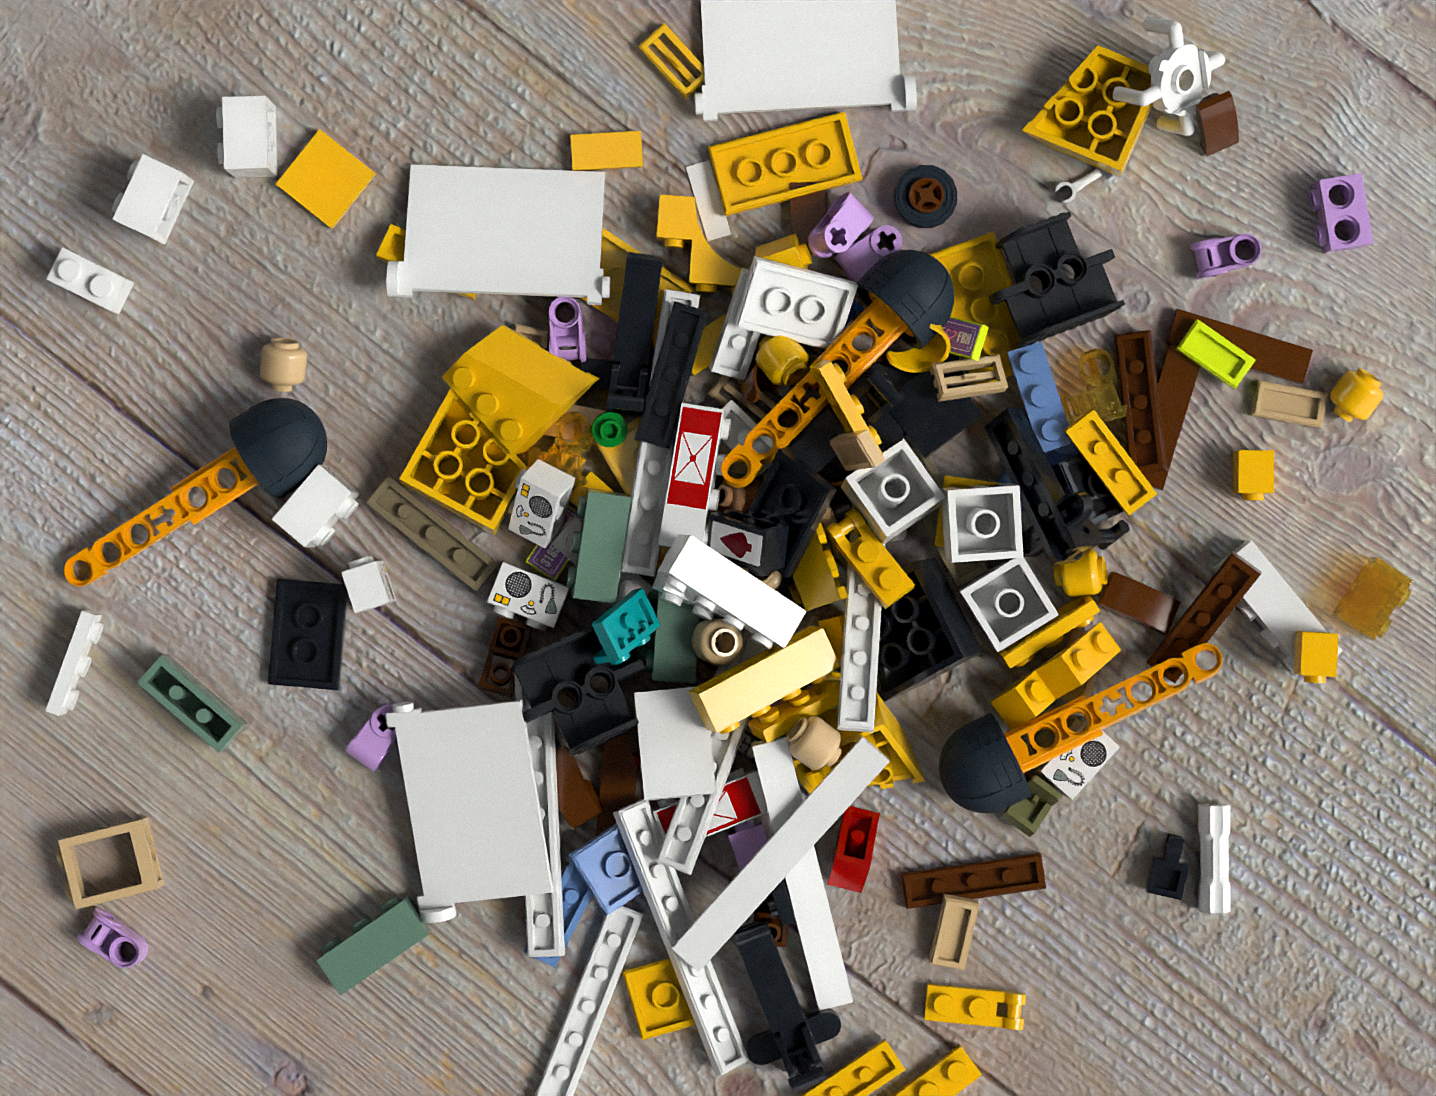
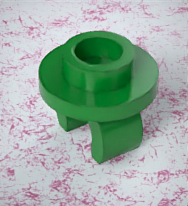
M603 412L594 419L591 428L595 441L604 447H615L621 444L626 438L628 430L626 421L616 412Z

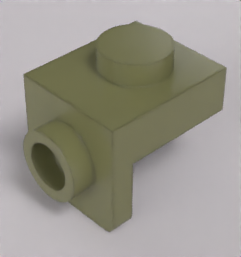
M1032 775L1026 780L1032 796L1006 808L1001 816L1029 837L1035 834L1051 807L1062 797V794L1055 789V786L1049 780L1037 775Z

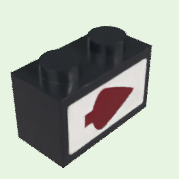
M731 508L710 514L707 546L737 566L747 568L749 574L767 576L770 571L785 567L789 526Z

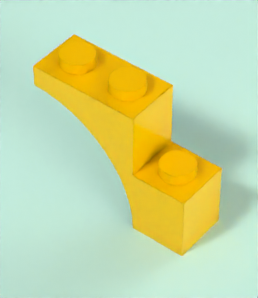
M660 194L657 241H664L663 247L678 249L685 248V243H692L689 285L696 286V292L717 293V288H731V294L733 295L741 269L721 258L706 241L698 224L695 197Z
M1099 622L1051 659L1008 686L991 701V704L1009 729L1012 730L1037 717L1056 699L1084 684L1116 656L1121 649L1103 624Z

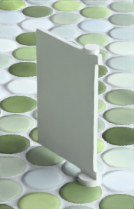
M700 0L705 85H702V93H695L696 115L703 114V122L718 121L717 114L881 105H891V112L916 110L915 75H900L895 0Z
M411 165L404 261L388 262L386 278L387 296L413 298V291L579 297L587 298V305H602V298L610 297V277L603 276L604 271L600 269L605 172Z
M522 700L423 712L422 708L414 709L412 701L393 704V712H387L386 719L388 728L395 727L423 888V894L417 896L421 921L423 923H436L454 918L457 915L455 903L552 893L554 890L527 727L522 714L524 712Z

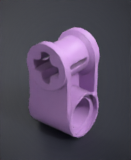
M850 191L845 192L831 204L825 216L810 232L808 236L810 251L813 255L822 259L831 257L834 253L845 252L872 223L874 216Z
M883 225L862 240L853 243L848 250L839 253L834 259L849 280L857 283L881 258L901 250L902 236L895 227ZM884 234L887 238L895 237L892 244L893 250L889 251L886 247L880 250L877 247L880 244V235Z
M1251 234L1214 238L1189 245L1190 250L1194 251L1199 271L1196 274L1197 280L1246 268L1255 263L1262 252L1260 241ZM1238 242H1246L1251 246L1252 256L1249 260H1241L1236 256L1235 246Z
M558 297L549 307V352L567 361L580 360L581 363L587 361L581 306L571 297ZM565 302L571 303L576 311L573 320L567 323L560 322L556 317L557 307ZM576 346V349L560 350V347Z
M388 703L378 708L365 726L358 731L345 750L346 753L373 772L376 771L386 758L397 739L395 727L386 728L383 725L385 718L382 717V715L386 716L387 712H393L392 705L395 703Z
M98 907L92 912L94 917L84 933H79L76 937L81 945L101 955L120 968H129L142 962L148 953V944L142 935L124 925L111 913ZM125 941L132 943L136 949L133 959L126 958L122 953V945Z

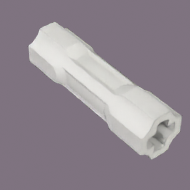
M1198 804V831L1200 834L1198 911L1205 913L1230 912L1228 852L1230 805Z

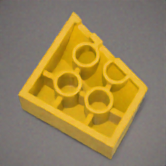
M1097 45L1058 92L1046 102L1034 119L1022 129V132L1059 153L1121 178L1153 103L1147 106H1139L1117 101L1113 98V90L1117 86L1139 91L1150 88L1151 76L1148 71L1149 66Z
M501 325L466 351L442 376L512 455L528 451L599 379L589 372L585 373L571 365V362L566 359L557 357L544 350L539 344L505 325Z
M450 388L399 480L402 486L495 536L508 513L512 500L517 495L518 489L515 488L516 479L524 468L528 470V467L516 454L512 455L458 394Z
M821 522L792 576L795 584L788 586L794 603L796 605L802 604L805 611L848 598L845 587L840 586L838 568L831 550L827 549V539Z
M877 692L873 733L837 730L841 735L839 748L842 749L838 760L831 767L825 765L820 769L812 770L792 756L797 779L809 794L862 736L890 759V762L868 786L880 785L882 790L894 787V781L912 778L913 783L925 781L922 769L904 729ZM838 707L818 715L819 718L837 730Z

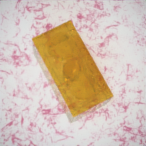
M1370 557L1331 616L1365 639L1374 640L1376 636L1381 638L1392 623L1389 616L1395 607L1401 608L1411 595L1412 591L1408 588L1413 580L1380 558Z

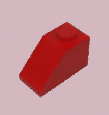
M849 806L843 812L827 885L862 893L871 866L880 813Z

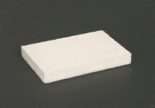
M754 256L734 325L738 328L770 336H786L798 343L827 349L844 331L858 285L854 281Z
M695 687L634 693L636 717L639 721L637 728L644 801L716 794L710 730L705 728L688 692Z

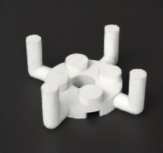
M1148 16L1143 22L1144 29L1168 35L1169 46L1160 56H1155L1150 61L1148 67L1151 76L1150 88L1139 91L1117 86L1113 90V98L1117 101L1139 106H1147L1153 103L1156 110L1178 115L1179 119L1166 116L1159 117L1157 128L1175 134L1190 136L1195 131L1193 112L1196 110V105L1202 100L1199 97L1203 88H1209L1211 71L1222 66L1225 62V57L1222 53L1200 49L1193 44L1184 43L1182 27L1179 22ZM1183 72V78L1179 82L1180 75Z

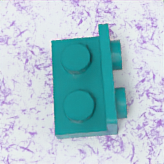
M643 588L632 590L592 623L603 647L593 657L595 663L610 662L611 665H617L624 662L630 657L629 652L632 649L647 643L651 639L650 634L661 626Z

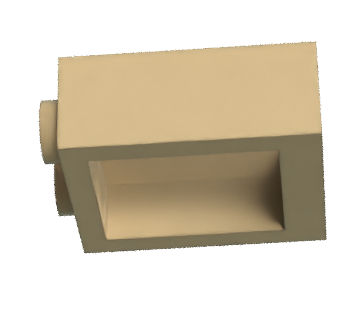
M148 817L58 840L59 847L56 848V857L61 868L65 867L68 879L64 883L65 893L68 901L74 903L75 910L156 890L165 885ZM129 832L142 883L86 896L74 846Z

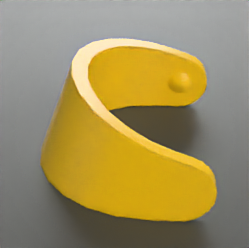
M930 324L929 328L936 331L937 334L922 349L913 348L904 352L889 351L886 354V358L893 366L905 372L930 371L933 364L943 363L948 358L951 349L950 340L941 325Z

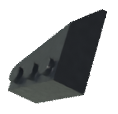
M935 557L915 561L903 568L904 572L915 584L914 588L888 608L881 607L877 672L881 686L878 694L884 702L924 685L982 653Z

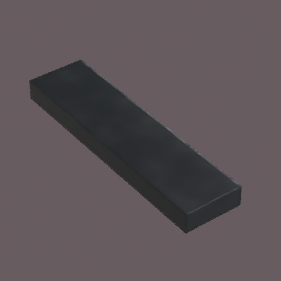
M674 301L635 440L669 450L709 311Z

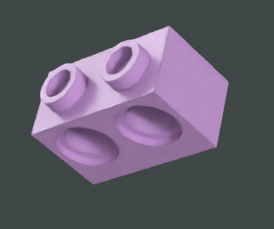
M1362 173L1322 179L1315 182L1313 190L1309 191V200L1312 211H1317L1319 225L1315 226V236L1318 246H1323L1324 254L1367 247L1373 244ZM1331 188H1338L1342 191L1344 202L1341 206L1334 205L1330 201L1329 191ZM1337 223H1344L1348 226L1350 236L1347 241H1342L1335 235L1334 229Z

